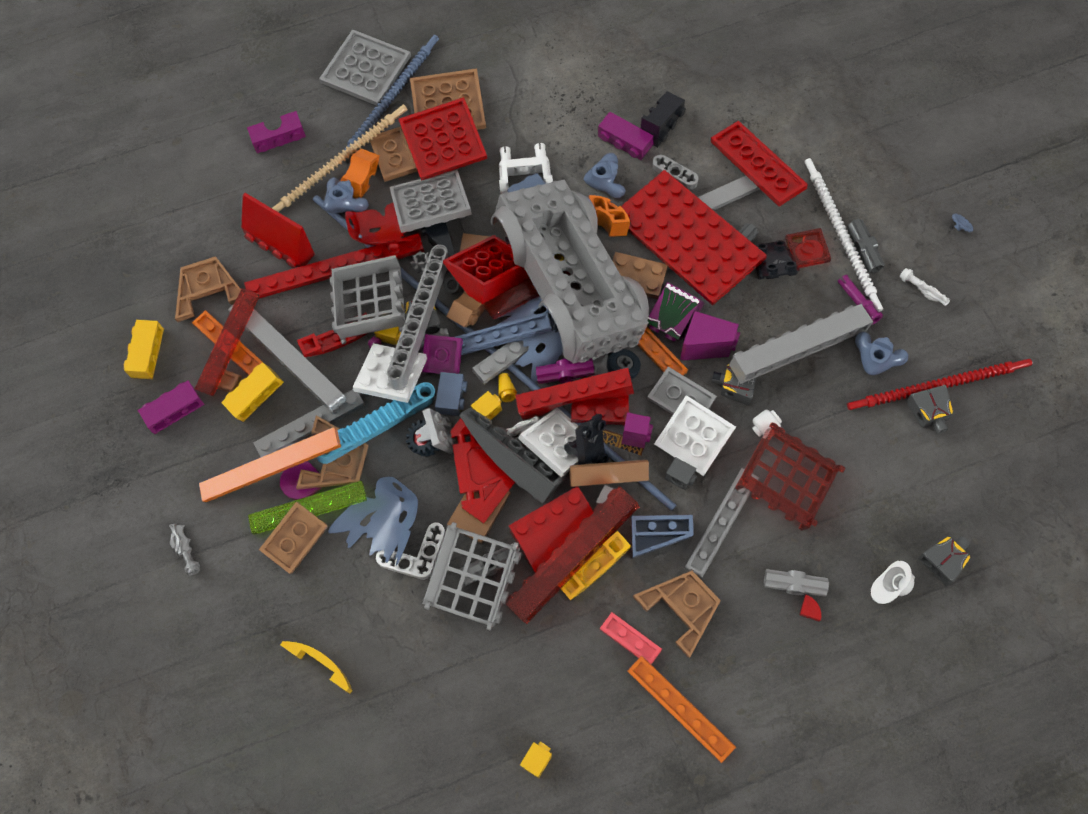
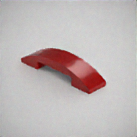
M330 330L318 336H315L313 333L298 339L297 343L303 356L310 357L344 347L366 334L347 337L346 344H342L339 335Z

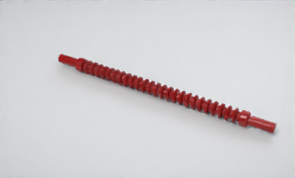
M1026 359L1013 363L1008 361L1004 364L1000 363L999 366L994 365L988 368H980L978 371H968V374L964 372L963 374L959 373L957 376H948L947 379L943 377L942 380L927 381L926 384L922 382L921 385L916 384V387L911 385V387L906 386L905 389L903 387L900 390L895 389V392L890 390V393L888 391L884 394L881 392L879 395L875 394L874 397L869 395L865 399L847 403L848 410L865 406L870 408L874 407L875 404L880 405V402L885 404V402L890 403L891 400L893 402L896 399L901 400V397L906 399V397L913 393L946 385L947 388L948 386L952 388L954 385H963L964 382L968 384L969 381L974 382V380L988 379L990 376H1000V373L1002 375L1013 373L1016 369L1032 366V360Z

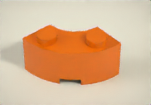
M362 148L352 154L350 166L340 180H349L351 182V186L354 189L353 198H362L370 187L368 184L371 175L375 176L380 155Z
M589 195V199L596 209L598 225L608 232L609 237L627 236L630 219L621 206L618 207L611 203V200L608 198Z

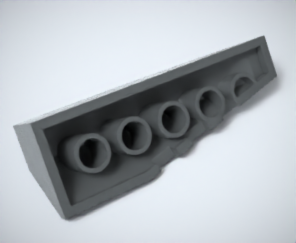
M469 408L460 414L470 433L488 456L520 488L529 492L535 500L544 503L568 477V472L560 477L518 439L519 437L514 439L507 434L508 430L503 427L493 426L492 420L474 409Z

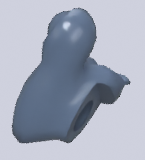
M614 153L604 155L584 176L583 180L587 185L604 191L613 198H621L626 192L624 186L613 182L618 170V158Z
M333 177L327 182V191L324 199V209L326 212H363L369 207L367 199L353 198L354 189L349 180L340 181Z
M860 332L855 337V344L860 351L863 368L868 375L880 374L892 367L904 365L908 361L906 350L898 349L893 352V344L888 337L877 338L873 343H871L870 335L866 332Z

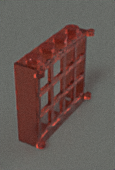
M771 422L770 428L764 433L735 489L740 490L745 487L750 490L753 499L758 500L762 498L769 502V509H780L786 513L784 518L788 521H799L801 523L799 529L802 531L810 528L811 524L813 526L817 525L818 521L814 518L838 471L843 473L845 467L836 465L832 459L823 457L816 449L804 445L799 438L790 436L785 433L786 431ZM772 436L785 443L780 452L768 445ZM788 446L800 453L796 462L784 455ZM765 449L778 456L772 468L760 461ZM804 456L816 463L812 472L800 465ZM781 459L794 466L788 478L776 471ZM757 465L769 472L764 483L751 476ZM820 466L828 470L824 480L816 475ZM797 469L810 476L804 488L792 481ZM773 475L785 482L780 493L767 486ZM813 479L821 483L816 496L808 491ZM789 485L801 492L796 504L784 497ZM805 495L813 499L808 511L799 507Z

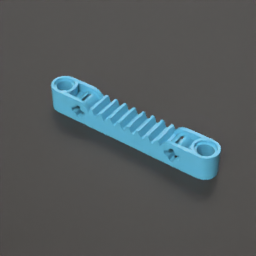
M428 382L420 383L415 386L408 403L393 400L384 407L381 406L377 411L374 410L372 414H367L365 418H360L357 422L354 421L352 425L339 429L338 435L341 447L330 451L328 454L316 457L320 463L328 464L430 406L434 401V386ZM427 392L430 395L428 397H423L421 393Z

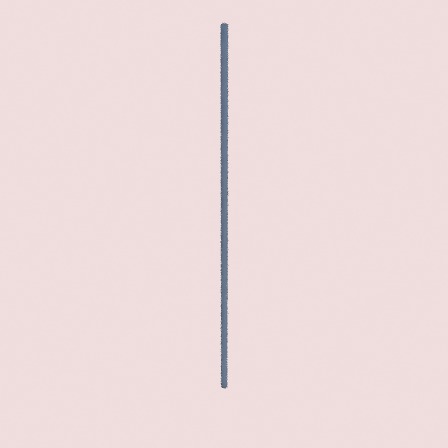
M318 195L314 196L313 201L326 211L324 209V200ZM327 212L348 230L345 218L339 213ZM364 244L367 248H368V247H371V246H375V245ZM401 268L402 278L417 290L419 282ZM436 300L435 307L447 316L450 309L440 300ZM454 322L466 334L474 332L470 326L463 327ZM494 347L485 349L489 354L497 351ZM514 364L507 368L532 391L541 389ZM562 406L558 407L571 419V414ZM604 443V452L614 462L625 461ZM637 481L669 510L673 511L677 505L649 481Z

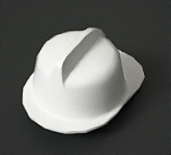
M904 561L892 563L873 583L871 588L873 600L879 604H886L898 596L909 594L914 587L915 579L910 566Z

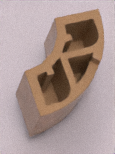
M464 292L458 299L454 300L446 317L463 327L473 326L484 310L490 308L493 299L481 304Z

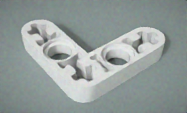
M440 523L429 525L418 556L402 554L400 561L403 559L410 561V565L406 569H401L399 563L396 566L397 558L395 560L397 551H394L390 559L395 560V566H393L392 561L383 563L381 557H384V550L378 551L376 561L382 568L422 580L428 579L433 573L446 533L445 529ZM437 528H439V531L441 532V534H437L435 538V541L438 542V544L432 541L434 538L432 530L436 531ZM433 546L435 553L432 556L425 555L424 550L426 547ZM422 558L427 560L426 568L428 570L427 572H423V574H421V572L418 570L419 568H423L425 562L424 560H421Z

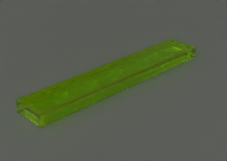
M358 481L249 514L251 533L255 535L276 528L296 502H299L315 516L367 501L363 482Z

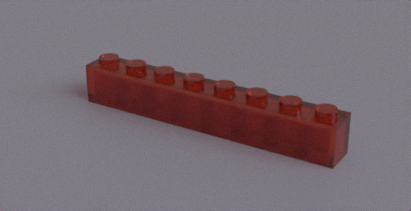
M620 486L610 491L607 495L608 499L603 504H598L593 510L594 513L589 518L582 520L579 524L580 528L575 533H570L561 547L553 550L551 558L547 562H542L532 577L529 576L524 580L523 586L518 592L515 591L509 596L506 605L524 623L528 624L603 546V543L639 508L637 501Z

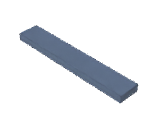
M548 311L455 336V338H463L461 355L551 332L553 331L551 315Z

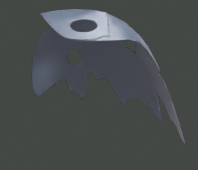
M538 296L527 301L525 305L523 303H516L493 313L490 317L497 315L498 318L511 316L497 324L500 325L536 315L534 312L539 308L538 305L542 299ZM551 315V321L553 326L556 323ZM554 329L551 332L513 341H523V347L529 346L528 351L519 358L515 365L523 367L532 363L531 380L534 383L538 381L536 367L555 364L563 352L559 331L555 332ZM540 343H544L546 345L541 353H537L536 347Z
M383 477L376 483V498L363 497L348 507L334 521L328 533L350 531L346 540L348 548L364 533H367V538H373L369 555L376 551L384 550L386 563H388L398 545L395 559L397 558V566L411 534L409 529L416 518L418 499L411 490L394 477ZM393 482L397 483L402 488V491L396 489ZM400 497L405 499L404 502L400 501ZM376 511L370 517L371 521L367 524V526L363 527L360 525V522L368 514ZM403 511H406L407 516L404 519V521L400 523V514Z

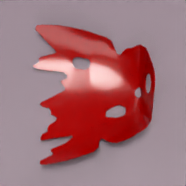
M390 203L385 207V216H382L374 209L363 212H345L348 233L352 239L359 243L387 245L410 242L419 238H401L405 235L401 233L394 203ZM349 218L353 222L354 229L351 227L349 223ZM372 228H381L374 233L369 232Z

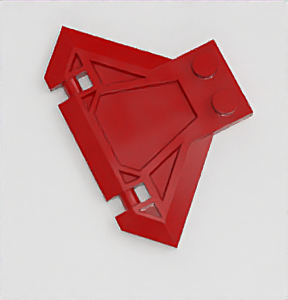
M460 418L450 433L451 438H457L458 444L452 446L460 494H466L467 500L461 501L462 509L484 524L514 485L515 481L488 456ZM470 436V442H466L465 437ZM475 492L479 493V498L477 499L474 498Z

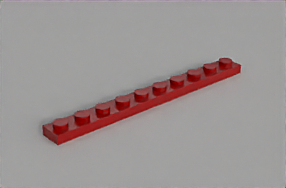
M417 233L403 237H419L414 241L375 245L244 282L247 298L249 301L330 279L332 277V269L394 255H396L397 259L415 255L419 251L424 252L420 234Z

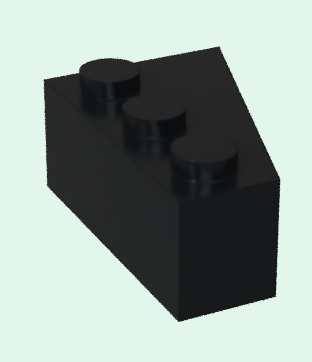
M668 91L657 101L656 104L658 105L656 108L651 107L649 109L650 114L648 116L644 115L641 118V129L654 136L653 145L657 148L661 142L664 143L666 141L670 129L673 130L675 128L677 119L681 118L686 110L684 108L685 100Z

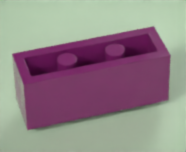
M609 112L598 126V137L605 142L613 144L617 149L629 153L633 158L642 160L653 146L654 136L612 112Z
M188 380L178 384L173 390L161 394L156 400L144 404L138 412L148 429L155 435L205 404Z

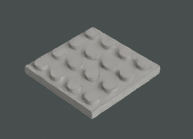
M352 29L319 80L321 84L377 106L380 100H383V96L391 89V86L411 58V53Z
M458 170L422 181L418 179L389 187L401 233L472 215Z

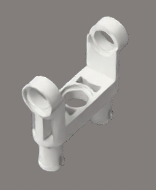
M539 143L535 144L536 157L511 159L510 147L506 146V153L504 152V147L500 148L499 184L501 194L509 189L508 176L543 173L545 184L553 182L548 157H546L545 144L540 143L541 149H539Z

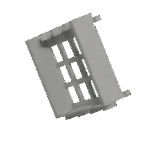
M396 255L332 269V277H330V284L333 288V292L330 295L334 307H331L334 317L332 328L334 333L339 335L342 344H346L347 337L398 326L399 331L402 332L406 319L401 266ZM389 272L390 281L377 283L376 274ZM372 275L373 284L360 287V278ZM355 279L356 288L343 291V281ZM390 285L391 295L378 297L377 288ZM373 289L374 299L361 301V292ZM356 293L357 302L344 305V295ZM391 300L392 309L379 312L378 302ZM374 303L375 313L362 315V306ZM357 307L358 316L345 319V309Z
M452 522L447 527L422 604H425L424 609L429 610L430 606L483 623L487 625L486 630L491 631L492 627L496 623L499 624L503 612L500 609L502 603L506 604L509 592L506 590L508 584H512L514 580V565L519 563L522 554L519 552V543L514 542L513 545L458 528L456 527L457 523ZM460 533L474 537L469 552L455 548ZM478 539L492 543L487 558L474 554ZM496 545L510 549L506 564L492 560ZM453 552L468 556L463 571L449 566ZM472 558L486 562L482 576L467 572ZM490 563L504 568L500 583L486 578ZM448 570L461 574L457 589L443 585ZM466 576L480 581L476 595L461 591ZM484 582L498 587L494 602L480 597ZM441 589L455 593L451 607L438 603ZM460 595L474 600L470 613L456 609ZM478 601L492 606L488 619L474 615Z

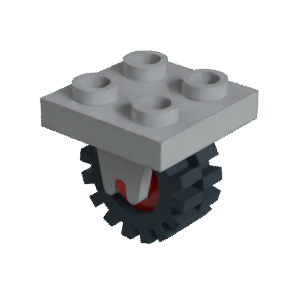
M430 408L423 410L425 420H418L417 424H412L413 428H408V431H410V434H406V437L409 438L406 440V443L409 444L408 448L412 452L429 457L430 454H436L434 450H442L452 454V445L456 444V439L451 438L450 420L448 417Z

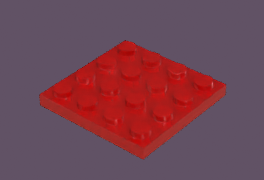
M464 97L399 118L400 126L421 181L487 159L486 151Z

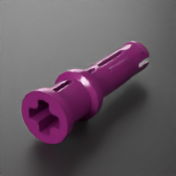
M848 275L842 276L843 280L839 279L838 284L841 285L856 305L862 304L873 320L872 325L877 323L883 317V314L875 309L871 300H867Z

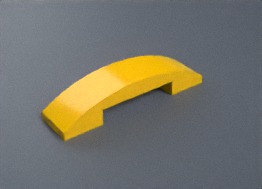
M619 531L615 532L603 543V546L578 569L566 576L558 586L570 600L574 599L609 570L630 549L631 545Z
M282 641L280 645L299 659H302L307 653L334 672L329 680L349 694L353 691L342 670L323 653L301 643Z

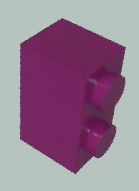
M627 412L621 444L644 448L645 443L650 442L653 424H649L651 417Z

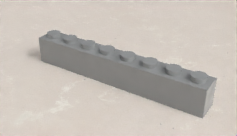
M862 304L855 307L851 305L840 313L834 312L828 318H819L811 325H802L796 331H788L777 339L773 337L762 345L756 344L745 352L739 351L733 355L729 366L740 384L854 337L860 332H866L872 325L873 320Z

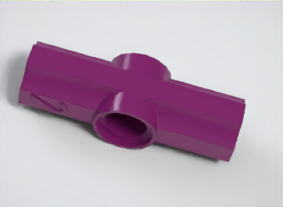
M593 358L583 363L577 362L574 364L567 359H561L556 364L536 367L538 383L543 384L555 381L567 383L574 381L575 378L595 375Z

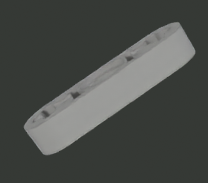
M657 155L653 158L652 168L655 172L660 174L663 170H666L688 190H693L697 187L698 175L665 155ZM673 169L679 170L680 174L673 175L670 171Z

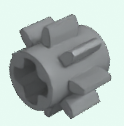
M419 251L416 255H412L414 261L410 262L415 273H423L429 257L428 252L425 254Z

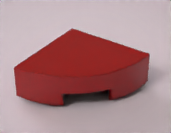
M805 594L800 616L820 622L821 609L818 603L812 597Z

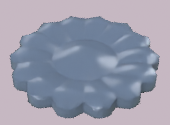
M956 213L952 215L957 230L973 231L972 224L965 217Z

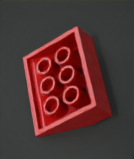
M243 194L241 228L245 233L244 237L251 243L256 242L264 251H271L276 258L284 259L292 268L307 265L315 253L304 228L249 194Z
M495 235L443 260V264L468 296L481 304L530 278L524 267L514 263L511 245Z
M578 486L509 525L511 535L519 543L520 550L539 582L603 546V543L608 540Z

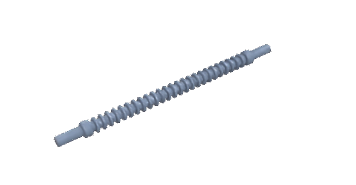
M433 35L429 42L421 47L417 53L418 55H415V58L409 63L410 65H407L399 79H396V82L393 84L394 86H391L388 93L383 96V100H380L377 107L372 110V114H369V117L360 126L361 128H358V132H355V135L349 139L347 147H350V143L354 144V140L358 141V137L361 138L362 134L365 135V132H369V128L372 129V125L378 122V119L383 115V111H386V108L392 103L391 101H394V98L403 89L402 87H405L410 77L416 73L421 63L430 55L431 49L439 40L438 36Z

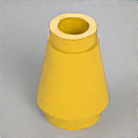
M502 373L498 376V396L503 402H511L516 399L517 391L509 374Z

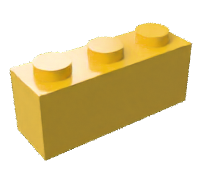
M136 320L135 326L132 328L131 343L128 344L127 360L124 361V371L131 378L153 379L164 328L158 321Z
M262 362L253 369V372L247 378L241 380L239 386L228 393L221 403L236 419L244 422L284 381L268 365Z

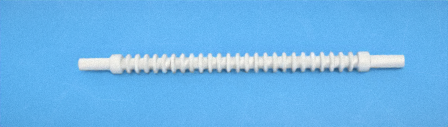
M811 158L805 160V164L810 172V179L814 183L813 186L816 187L815 190L818 191L817 194L820 195L819 198L822 199L821 202L826 207L825 211L828 212L827 215L830 216L829 219L832 220L831 223L836 228L835 232L838 233L837 236L840 237L839 240L842 241L841 244L844 246L846 254H849L848 258L853 263L852 267H855L854 271L859 276L858 280H861L862 288L866 289L864 291L866 296L873 302L875 309L880 312L883 310V307L876 295V287L873 286V282H870L871 278H868L869 274L866 273L867 269H864L865 265L860 260L861 256H857L859 252L856 251V247H853L854 243L850 238V234H847L848 230H845L846 226L841 221L842 217H839L840 213L835 208L834 201L831 200L832 196H829L830 192H828L826 184L823 183L824 180L820 172H817Z

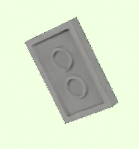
M667 367L647 396V399L673 415L686 395L707 409H710L717 396L672 368Z

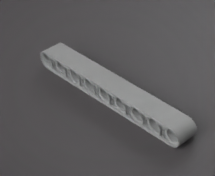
M436 245L431 249L388 367V380L391 388L394 390H402L408 383L447 271L443 260L449 257L447 248L444 245Z
M243 298L239 299L228 309L229 313L328 410L333 413L347 400L337 387Z

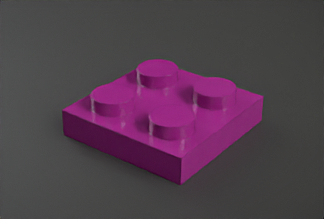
M425 334L423 354H426L427 360L422 372L459 374L463 338Z

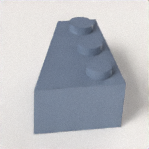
M693 515L631 516L632 558L691 538L694 535Z

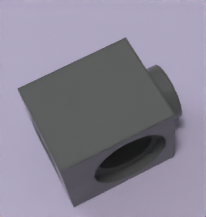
M675 457L666 473L665 480L686 490L688 485L693 486L697 478L695 475L697 468Z

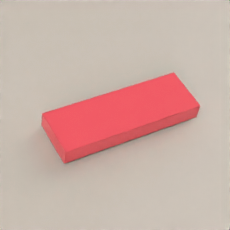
M611 612L600 627V630L637 658L643 656L651 665L662 651V648L613 612Z

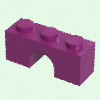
M297 111L280 116L282 123L276 130H268L264 122L247 127L256 153L265 152L306 137Z

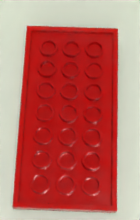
M663 170L621 206L630 219L628 232L711 305L718 302L767 259V255L666 170Z

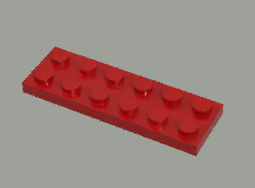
M737 121L711 137V143L779 207L807 189L808 184L741 122Z

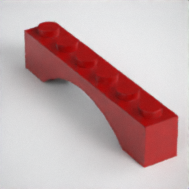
M624 368L518 394L515 397L518 413L522 420H527L535 416H542L553 409L577 401L595 398H618L634 394L629 369Z

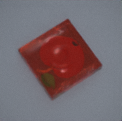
M821 228L787 234L785 236L788 249L799 268L831 261Z

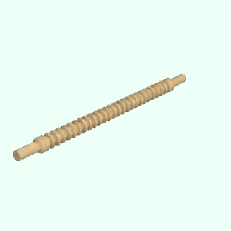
M403 104L392 114H387L384 120L381 119L380 123L377 122V126L373 125V129L369 128V132L366 131L365 135L362 134L361 138H357L358 141L354 140V144L350 143V147H346V150L338 153L339 156H334L335 159H330V163L327 162L326 166L323 165L322 169L319 168V172L315 171V175L311 174V178L307 177V181L304 180L303 184L295 187L296 190H291V194L287 193V197L283 196L280 199L281 201L272 209L279 212L284 207H289L292 201L295 202V198L299 199V195L303 196V192L307 193V189L310 190L311 186H315L314 183H319L318 180H322L323 176L326 177L327 173L330 174L331 170L334 171L335 167L338 168V164L342 165V161L346 162V158L349 159V156L357 152V149H361V146H365V143H369V140L377 137L376 134H381V130L384 131L385 127L388 128V125L394 124L395 119L408 110L407 107Z

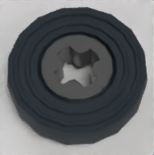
M621 349L616 353L612 352L610 354L606 367L608 372L628 368L632 380L639 373L641 363L635 353L627 349Z

